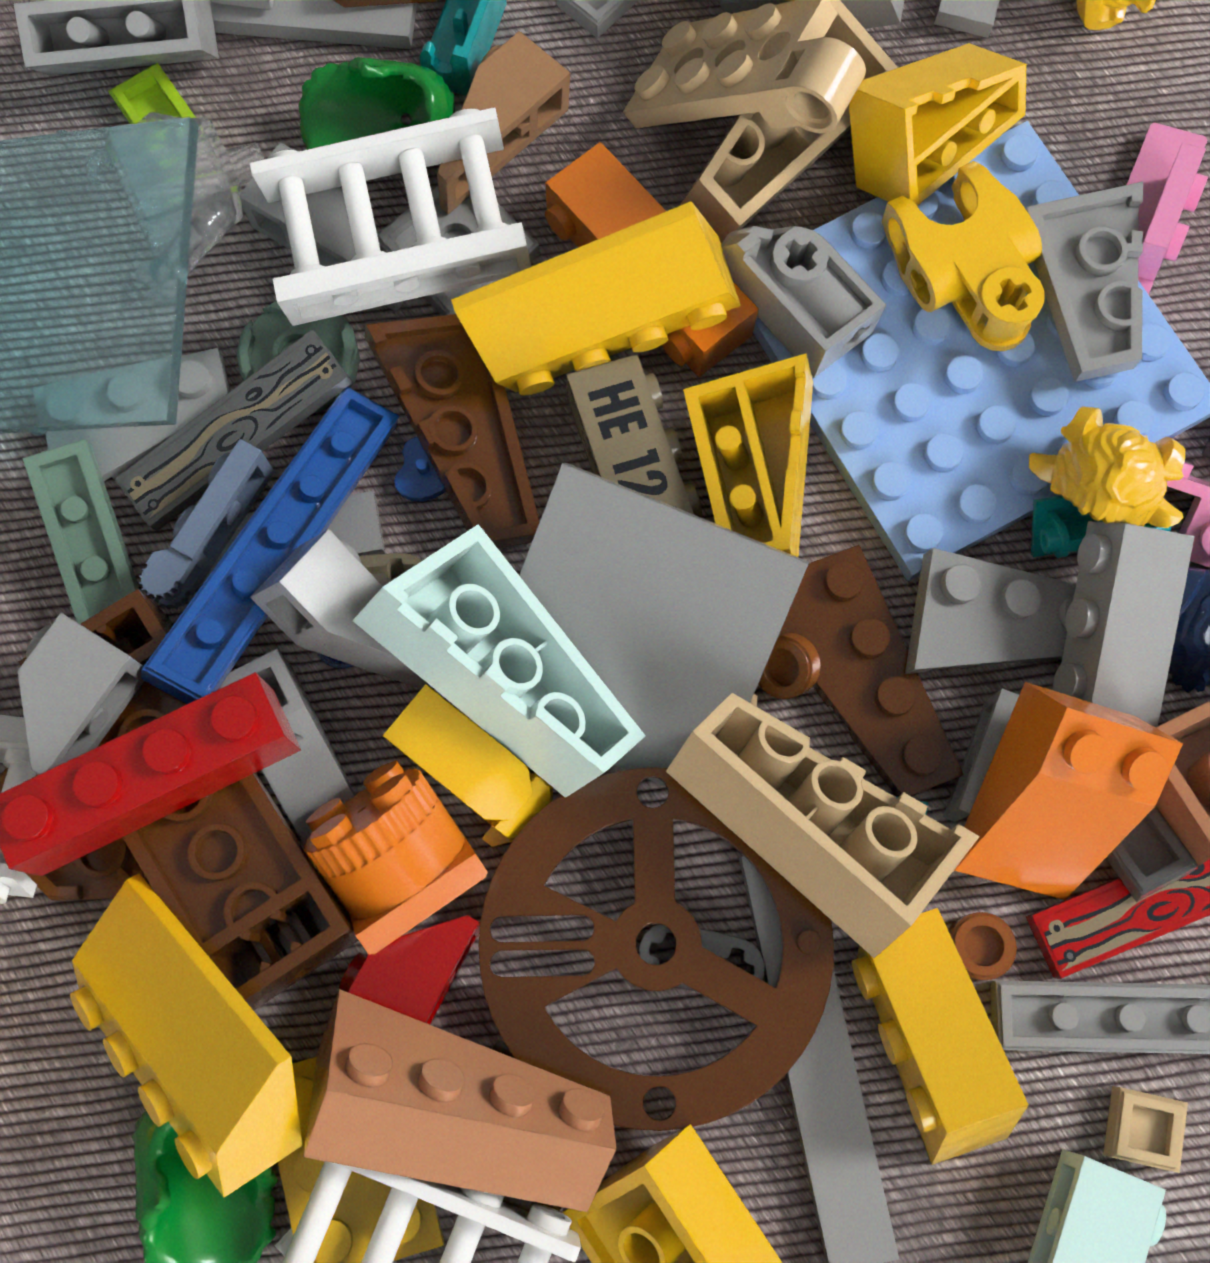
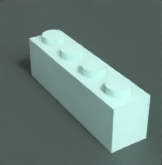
M1062 1149L1028 1263H1145L1150 1246L1152 1247L1158 1243L1165 1228L1166 1209L1162 1202L1166 1189L1086 1156Z

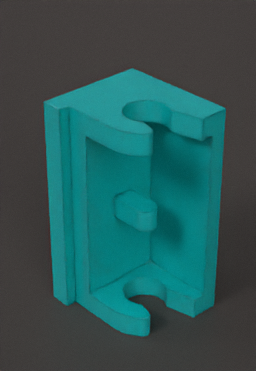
M446 0L431 41H427L422 48L419 56L420 65L435 71L443 77L444 83L448 85L451 92L467 96L478 65L491 48L507 5L506 0Z

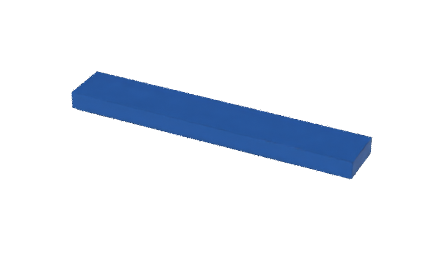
M349 387L340 393L146 662L141 672L142 680L186 704L219 689L268 617L250 597L299 545L327 530L395 430L399 415Z

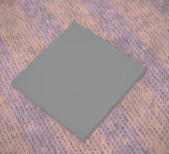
M562 463L519 576L645 734V737L614 764L627 770L648 767L668 768L692 731L731 693L736 694L749 703L751 702L809 562L576 466ZM648 778L649 780L666 787V785L661 780L657 778Z

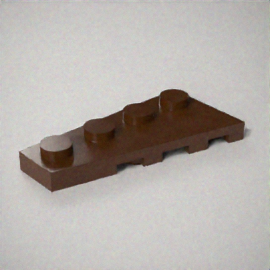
M450 314L366 324L364 337L466 530L469 531L479 524L497 548L532 543L539 525V518L506 389L504 386L495 383L458 316Z

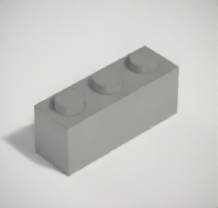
M44 0L14 3L25 67L47 75L151 66L156 63L161 65L219 59L210 0Z
M1088 521L1086 535L1078 549L1079 572L1074 599L1066 613L1065 625L1067 636L1062 662L1054 677V691L1136 716L1148 724L1158 727L1195 536L1127 523L1111 522L1104 524V522Z

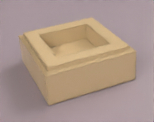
M1112 1086L1103 1155L1180 1173L1188 1103Z

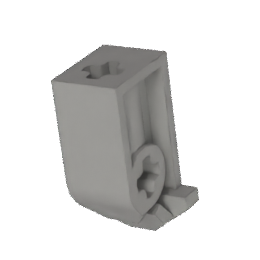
M752 226L732 231L726 236L721 245L732 280L759 308L757 317L794 357L807 354L813 378L871 335L886 307L882 299L826 239L814 230L799 226L777 229Z

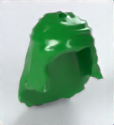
M362 57L354 58L350 62L346 61L341 64L328 63L324 67L315 68L311 73V79L306 80L302 85V97L298 104L301 119L300 132L302 141L307 147L306 150L449 118L456 112L454 94L449 90L448 85L444 83L443 77L435 71L414 63ZM404 115L408 116L411 124H403L401 117Z
M145 1110L140 1119L135 1123V1132L131 1137L135 1144V1218L139 1221V1239L143 1244L144 1263H257L263 1248L272 1242L276 1236V1230L271 1226L275 1212V1199L271 1192L273 1191V1186L279 1180L272 1171V1168L269 1167L226 1197H223L207 1174L199 1179H195L188 1171L175 1145V1138L178 1137V1134L170 1123L167 1122L158 1127Z

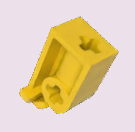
M427 684L423 686L383 734V737L492 825L482 839L493 848L512 842L524 826L547 804L552 802L553 787L536 773L531 774L529 768Z

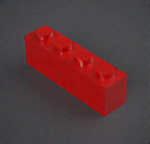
M254 672L0 793L1 851L9 869L43 876L301 751V748L274 690Z

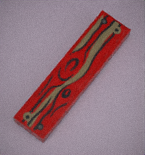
M1210 859L1198 866L1189 875L1138 902L1135 901L1118 877L1026 916L1053 978L1062 979L1209 916Z

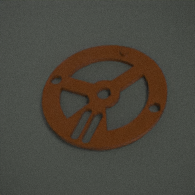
M659 767L627 769L605 774L595 778L566 798L560 795L539 811L514 838L492 877L484 901L478 946L484 995L495 1025L514 1058L610 1096L613 1124L615 1126L653 1131L683 1129L689 1124L695 1127L724 1118L750 1105L777 1084L803 1054L817 1029L829 995L834 966L832 920L666 772L668 768ZM648 778H657L666 785L668 797L661 806L651 808L640 802L637 796V789L642 781ZM633 820L635 903L625 909L617 921L545 886L555 868L577 845L605 828ZM673 820L700 826L720 836L740 851L763 879L775 905L781 931V964L776 987L767 984L702 947L701 934L696 921L684 907L675 902ZM582 915L590 918L594 924L592 936L584 941L499 942L491 934V925L499 917ZM650 924L666 926L673 933L676 941L673 956L667 962L660 965H652L645 962L636 950V938L639 932ZM587 950L594 958V967L589 974L582 976L501 977L492 971L491 959L499 951ZM617 968L621 975L631 984L649 991H664L683 983L756 1026L735 1048L708 1065L678 1074L642 1075L608 1066L582 1051L560 1030L548 1013L546 1006ZM657 1086L665 1087L675 1097L674 1111L665 1119H654L644 1110L643 1099L651 1088Z

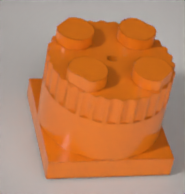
M397 760L382 765L370 773L363 781L366 789L357 793L344 804L340 798L332 799L320 806L306 820L312 832L310 837L306 839L303 850L350 915L355 936L369 955L372 953L376 954L486 878V874H488L472 846L421 771L416 768H409L404 771Z

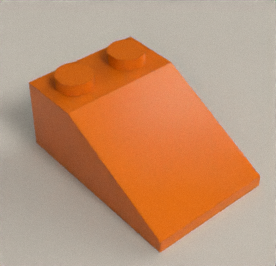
M1025 682L964 826L980 837L954 871L1066 900L1155 807L1183 743L1136 716Z

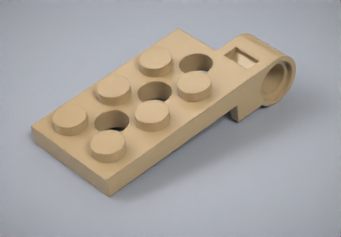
M795 0L776 5L768 3L757 9L733 14L725 12L714 18L695 22L683 21L672 27L662 40L663 48L655 61L636 81L635 93L623 113L635 128L759 112L772 130L800 126L810 132L828 133L835 129L863 81L866 67L861 56L850 45L835 38L824 37L838 14L830 0Z

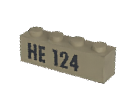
M638 354L566 374L567 401L591 472L702 518V508L693 483L683 485L676 465L683 462L682 451L673 427L663 428L657 411L663 408V399L657 378L654 373L644 374Z

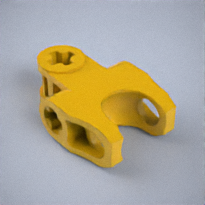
M972 161L958 168L957 178L951 186L954 194L953 199L963 216L964 222L954 225L936 223L928 219L913 200L903 195L887 202L882 218L886 238L895 256L900 277L920 307L927 312H933L952 303L970 330L972 337L981 346L989 350L1007 351L1014 349L1022 343L1031 328V322L1036 319L1044 304L1045 291L1041 281L1028 266V264L1036 261L1041 256V237L1033 219L1018 197L1004 187L986 167Z

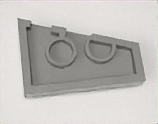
M1143 182L1026 207V211L1033 219L1039 231L1042 243L1041 256L1034 262L1074 382L1131 370L1142 360L1143 290L1138 287V258L1143 252V231H1139V206L1143 202Z
M218 348L37 390L48 450L86 439L92 444L104 481L111 477L115 480L116 477L231 391L224 358Z
M932 548L923 554L905 674L925 673L930 670L948 668H979L985 665L1013 662L1023 664L1062 660L1067 636L1065 618L1067 610L1074 599L1076 584Z

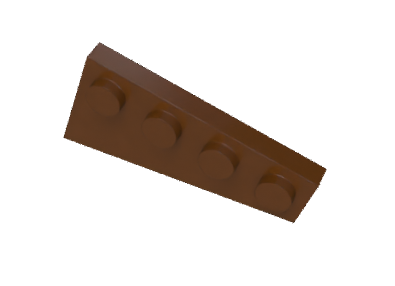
M860 545L809 563L779 634H799L807 638L816 648L821 667L819 677L813 686L814 690L826 706H831L850 731L849 736L896 797H899L903 792L913 797L963 776L962 769L918 673L905 674L908 650Z

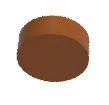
M796 633L779 634L758 685L767 694L779 699L794 698L811 689L819 677L821 667L820 658L814 645L807 638Z
M977 912L960 917L950 926L948 931L970 979H996L1011 968L1016 957L1017 945L1011 928L1004 920L994 914Z

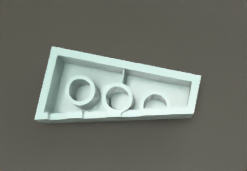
M479 524L383 586L352 620L565 798L605 773L645 737V734Z

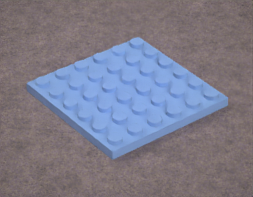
M1028 121L1006 131L970 161H975L986 167L1004 187L1018 197L1025 209L1028 206L1079 195ZM958 172L918 205L920 211L928 219L945 225L964 222L963 216L953 199L954 194L951 188ZM877 197L814 229L815 232L826 239L882 299L886 307L871 335L813 378L810 425L907 582L920 575L923 554L932 548L960 554L1032 515L1033 500L1060 496L1050 491L1051 483L1040 480L1032 473L1029 468V455L1031 453L1057 455L1062 445L1069 442L1061 434V428L1067 426L1073 420L1077 411L1082 406L1099 408L1103 416V425L1105 423L1132 426L1139 430L1140 434L1147 435L1148 440L1153 443L1166 436L1173 438L1210 418V382L1139 280L1138 287L1143 290L1142 360L1131 370L1074 382L1046 295L1044 304L1036 319L1031 322V328L1024 341L1014 349L1007 351H992L981 346L972 337L970 330L952 303L933 312H927L921 308L901 279L895 256L886 238L882 218L888 201ZM1035 262L1028 264L1033 274L1040 280ZM757 317L753 333L770 361L774 363L794 357Z

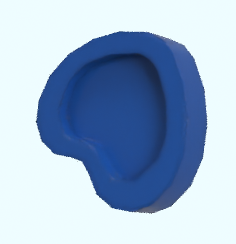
M418 437L409 439L404 444L402 451L404 465L396 473L394 480L398 493L403 498L416 502H424L444 494L446 490Z

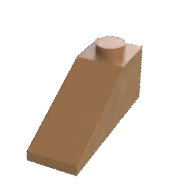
M520 31L502 46L496 45L486 53L478 65L462 110L478 109L481 111L494 107L496 109L504 150L487 153L491 176L495 175L556 122L569 108L571 73ZM462 159L441 163L437 172L440 208L448 215L470 196Z

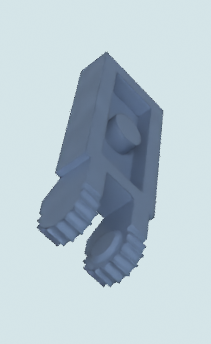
M239 439L230 454H222L214 463L209 473V486L197 505L189 506L178 518L173 530L174 540L170 544L171 548L152 552L146 561L147 567L145 569L142 568L143 572L142 575H139L141 578L139 584L143 587L142 591L151 598L155 597L153 600L162 608L166 607L169 610L175 608L178 610L179 606L184 607V603L190 601L188 599L189 595H194L206 574H208L275 471L262 450Z

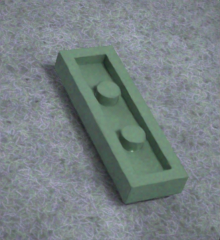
M83 439L22 458L76 622L81 624L136 589L140 590L92 444Z

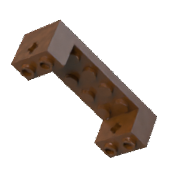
M136 589L85 620L80 625L144 666L172 628L173 623L158 606L139 589ZM25 657L18 661L19 664L22 665L27 658ZM144 681L97 747L187 704ZM256 773L123 837L155 893L253 1011L359 941L355 936L350 915L322 875L316 871Z

